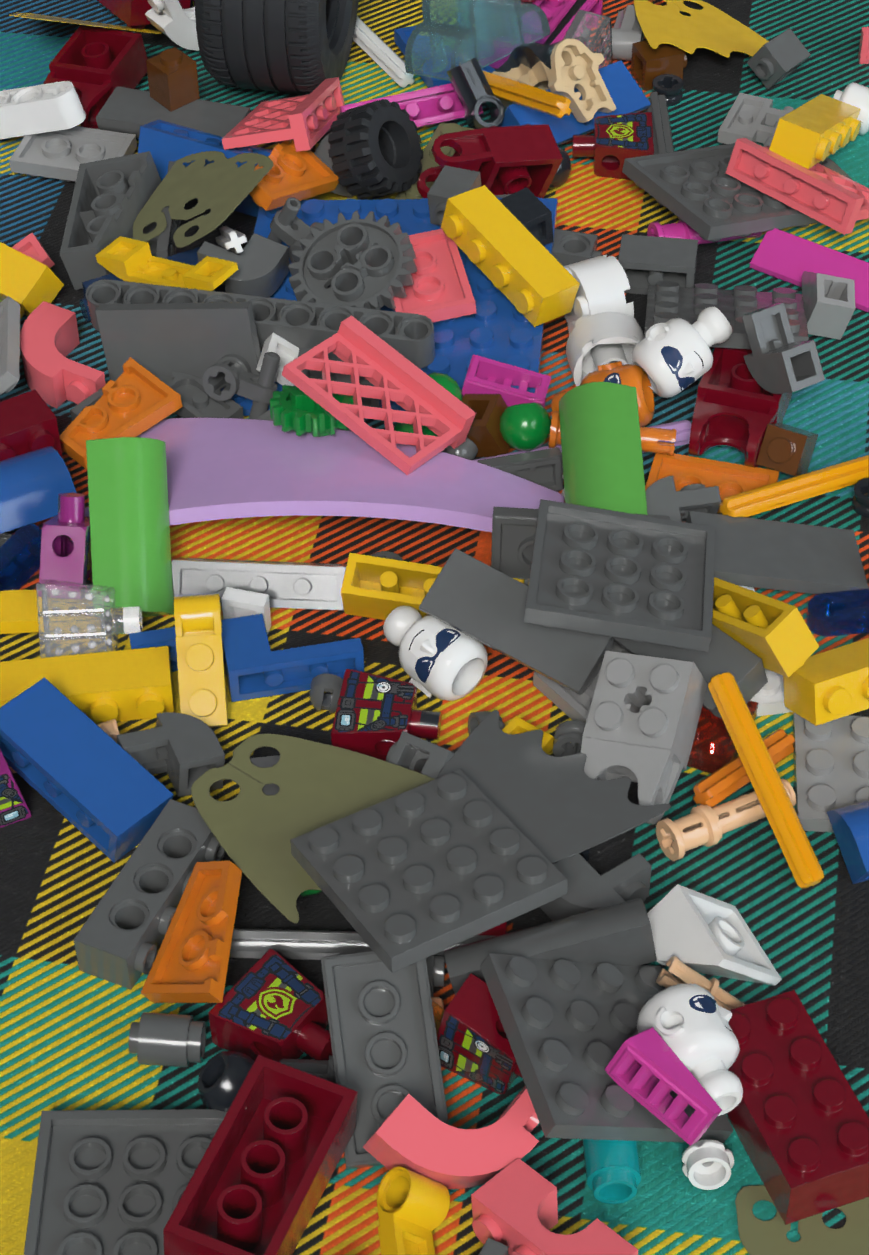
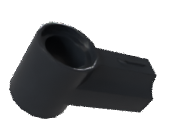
M475 57L447 71L465 109L464 117L468 126L473 129L498 126L505 115L504 105L500 99L494 96L477 58ZM480 105H485L490 110L491 118L488 123L479 117Z

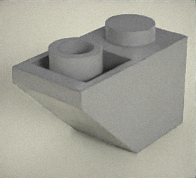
M804 271L802 274V297L808 334L841 340L855 311L854 280Z

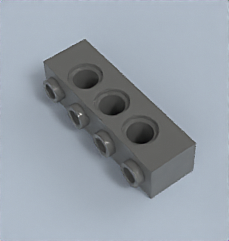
M172 799L168 801L74 938L80 971L132 990L142 973L147 974L150 971L156 958L157 950L162 944L196 862L222 861L226 853L200 816L197 808Z

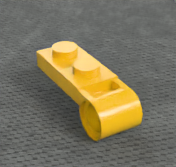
M220 595L174 597L180 713L193 716L206 723L209 727L228 726Z
M400 1166L392 1168L385 1174L377 1190V1208L380 1224L378 1233L381 1255H435L432 1231L444 1221L450 1206V1194L445 1185Z

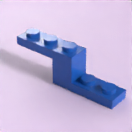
M263 614L222 620L224 667L231 702L310 690L312 679L320 674H333L343 679L346 669L364 672V652L360 638L271 651ZM175 627L129 634L131 649L169 646L171 671H178Z

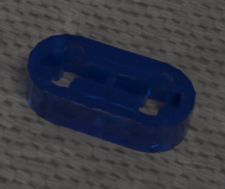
M28 524L21 527L0 547V591L19 590L40 568L42 529L39 526Z
M869 589L823 593L811 598L806 615V624L810 631L823 637L868 633Z

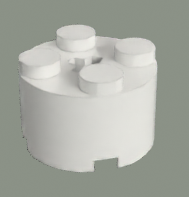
M597 256L563 266L580 283L572 310L564 315L568 323L569 335L574 329L575 322L582 316H592L602 312H618L630 314L634 317L633 302L626 304L624 291L630 289L629 281L623 267L614 256Z
M602 312L592 316H582L575 322L574 329L567 340L566 355L576 387L580 386L581 381L586 375L597 371L600 365L619 361L622 362V365L633 364L632 351L644 339L643 331L633 316L618 312Z

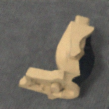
M574 38L564 39L547 46L537 43L519 45L513 49L508 60L492 72V74L542 90L550 89L552 93L569 98L571 101L569 108L580 123H586L593 119L597 111L610 113L617 109L598 71L599 65L605 60L602 53H593L581 41ZM574 87L577 88L580 92H574ZM500 99V101L504 105V108L514 104L512 102Z

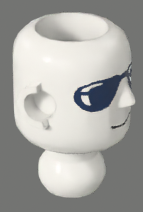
M708 307L702 310L698 315L697 321L692 325L682 318H673L665 323L655 324L647 330L646 337L634 347L632 362L634 365L640 366L645 370L652 386L650 388L657 395L663 398L673 397L710 370L713 365V355L710 347L728 340L732 334V327L727 318L716 307Z
M399 606L387 616L383 625L384 635L391 644L400 646L398 652L401 667L411 677L409 683L415 685L427 697L431 698L433 695L441 700L454 701L465 697L480 683L488 664V653L481 642L430 615L422 618L414 607Z
M697 984L670 986L655 994L642 1007L637 1019L638 1033L653 1027L722 1109L718 1116L724 1115L737 1107L743 1097V1087L740 1079L736 1074L728 1071L740 1052L738 1040L728 1024L732 1013L719 1006L712 994Z

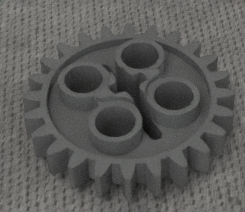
M357 210L352 214L351 220H346L344 215L339 213L338 223L332 224L329 220L324 219L325 229L320 231L312 227L310 228L313 236L311 240L300 238L299 242L303 250L292 251L295 262L288 265L292 275L289 277V281L297 301L381 310V307L385 305L388 308L395 309L394 296L406 298L404 286L414 284L411 273L417 272L414 261L416 255L407 232L402 233L398 222L390 225L386 215L376 221L374 212L370 211L365 219H361Z

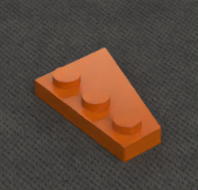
M284 140L281 144L278 143L268 156L274 166L249 195L258 206L269 211L284 206L286 200L291 197L301 201L334 191L339 183V177L311 150L296 152L294 140ZM257 164L254 171L263 168V166L259 167V164Z
M130 357L123 364V373L117 380H109L102 388L103 395L94 405L86 406L59 436L61 450L87 469L86 440L137 437L182 408L181 395Z
M655 453L645 485V491L657 480L673 476L676 491H680L681 488L691 484H704L705 487L718 486L721 502H723L726 497L778 482L780 471L675 453L674 456Z
M230 860L196 862L141 991V994L153 1003L223 1002L242 870Z

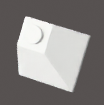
M677 884L647 913L651 924L657 962L661 965H666V962L674 955L698 973L776 986L782 980L734 905Z

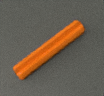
M783 729L776 730L763 739L774 765L794 752L793 743L795 738L792 734L787 735ZM737 756L694 786L695 795L693 800L696 804L708 805L713 808L751 782L740 757Z

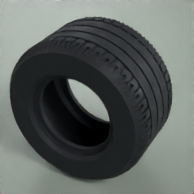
M195 0L196 32L201 59L212 77L219 84L227 87L304 95L310 94L325 79L339 77V80L341 79L352 46L359 0Z

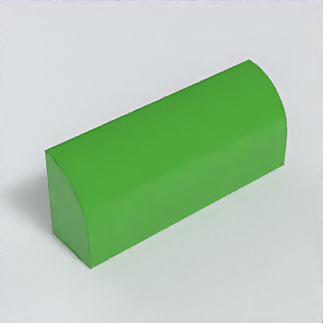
M591 382L571 389L559 401L565 503L630 514L648 515L636 387L611 382Z
M142 437L86 440L93 603H98L94 604V615L105 620H114L106 618L124 619L123 610L141 609L142 617L173 615L174 601L166 444L158 439ZM105 593L111 595V600L105 602L102 598ZM106 607H109L112 610V614L110 616H106L103 613V610Z

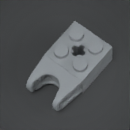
M605 651L582 736L580 753H584L587 756L584 772L588 777L594 780L629 777L631 782L638 783L637 792L640 806L669 804L682 770H686L708 686V683L694 662ZM664 813L650 819L645 823L655 825L658 821L661 820Z

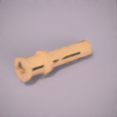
M781 779L792 805L795 806L796 795L793 787L786 779ZM755 791L713 808L701 804L692 808L689 815L673 821L669 818L658 821L656 835L664 854L670 860L676 861L683 858L686 851L701 845L706 847L714 846L721 840L722 834L766 817Z

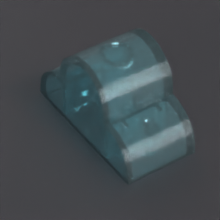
M422 0L424 21L415 27L407 41L405 48L406 73L451 81L447 71L475 57L482 69L510 55L517 46L534 43L550 35L548 19L540 7L530 3H523L521 0Z

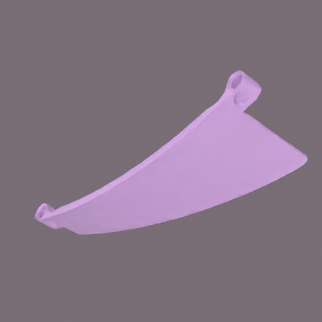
M171 418L163 419L137 436L158 439L166 444L170 526L219 519L266 516H355L436 523L492 533L494 507L539 509L540 499L564 503V496L556 491L505 471L445 452L438 453L412 473L406 475L354 432L335 429V434L313 437L312 433L305 432L298 436L293 430L283 432L282 425L274 426L273 421ZM396 444V447L409 458L416 454V446ZM89 507L85 508V517H89Z

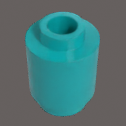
M583 1139L587 1185L593 1191L594 1197L606 1204L624 1203L635 1197L637 1186L641 1182L637 1141Z

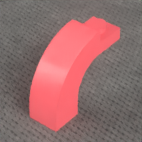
M43 301L27 317L20 331V350L26 382L31 390L35 389L46 404L56 409L66 400L78 405L105 386V374L102 371L66 358L80 344L76 313Z
M526 1086L522 1088L495 1123L479 1129H461L450 1126L436 1118L415 1098L408 1094L364 1144L363 1148L389 1170L400 1166L445 1185L447 1189L470 1188L488 1182L515 1159H522L539 1142L530 1133L539 1124V1120Z

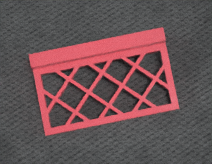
M339 77L325 79L307 95L261 102L221 139L224 150L291 139L294 140L296 152L310 150L327 133L333 121L337 120V116L340 114V106L345 105Z
M747 138L736 140L725 174L842 234L852 233L856 221L869 219V188L819 163L807 169L770 151V146L762 147Z
M352 315L341 322L336 334L286 364L282 371L283 377L406 475L412 473L448 446L456 449L463 444L476 415V412ZM332 352L344 362L329 360L328 354ZM304 369L322 371V379L309 378L301 371ZM330 373L350 375L351 383L331 381ZM359 376L364 377L374 386L360 385ZM332 393L353 396L354 404L340 403L333 397ZM361 397L380 399L382 401V408L362 406ZM390 401H394L406 411L391 409ZM364 418L384 421L385 430L370 427L364 422ZM393 422L413 424L414 433L394 431ZM422 426H426L437 436L424 435ZM396 444L416 446V454L409 458L396 447Z

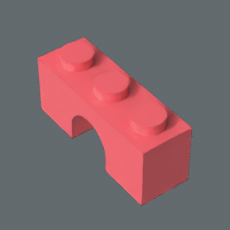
M519 1158L515 1159L471 1194L472 1228L475 1235L483 1244L486 1243L488 1238H491L509 1246L508 1255H638L637 1248L598 1218L585 1229L574 1234L562 1235L549 1231L558 1224L557 1187Z

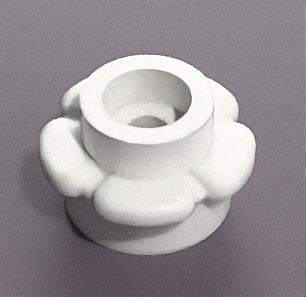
M709 1139L700 1140L683 1152L682 1162L684 1164L682 1171L689 1178L693 1186L703 1190L717 1189L726 1184L730 1179L731 1168L734 1165V1156L731 1150H725L722 1142Z

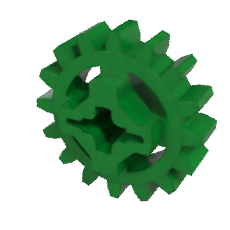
M283 385L282 391L273 392V398L270 399V416L273 419L274 426L282 425L283 432L293 430L298 436L306 432L312 433L313 437H322L335 434L336 428L349 429L296 386ZM332 393L333 397L340 403L354 404L353 396Z

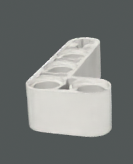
M70 81L0 91V139L66 130L78 126L86 119V113Z

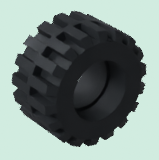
M387 99L377 100L345 110V112L337 116L336 121H333L330 127L332 133L328 136V143L330 144V149L328 150L329 158H332V169L334 173L338 174V181L342 187L347 186L349 194L352 196L357 195L360 200H373L408 190L412 184L417 182V174L421 173L422 170L420 162L423 159V150L420 147L422 142L420 135L417 134V127L414 121L409 119V113L405 109H400L398 103L394 101L389 102Z

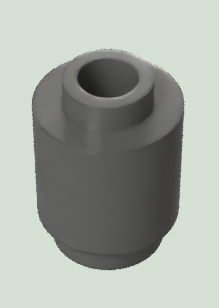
M143 1012L140 1022L131 1023L129 1053L137 1054L139 1064L189 1067L191 1062H203L206 1044L205 1021H194L193 1015Z

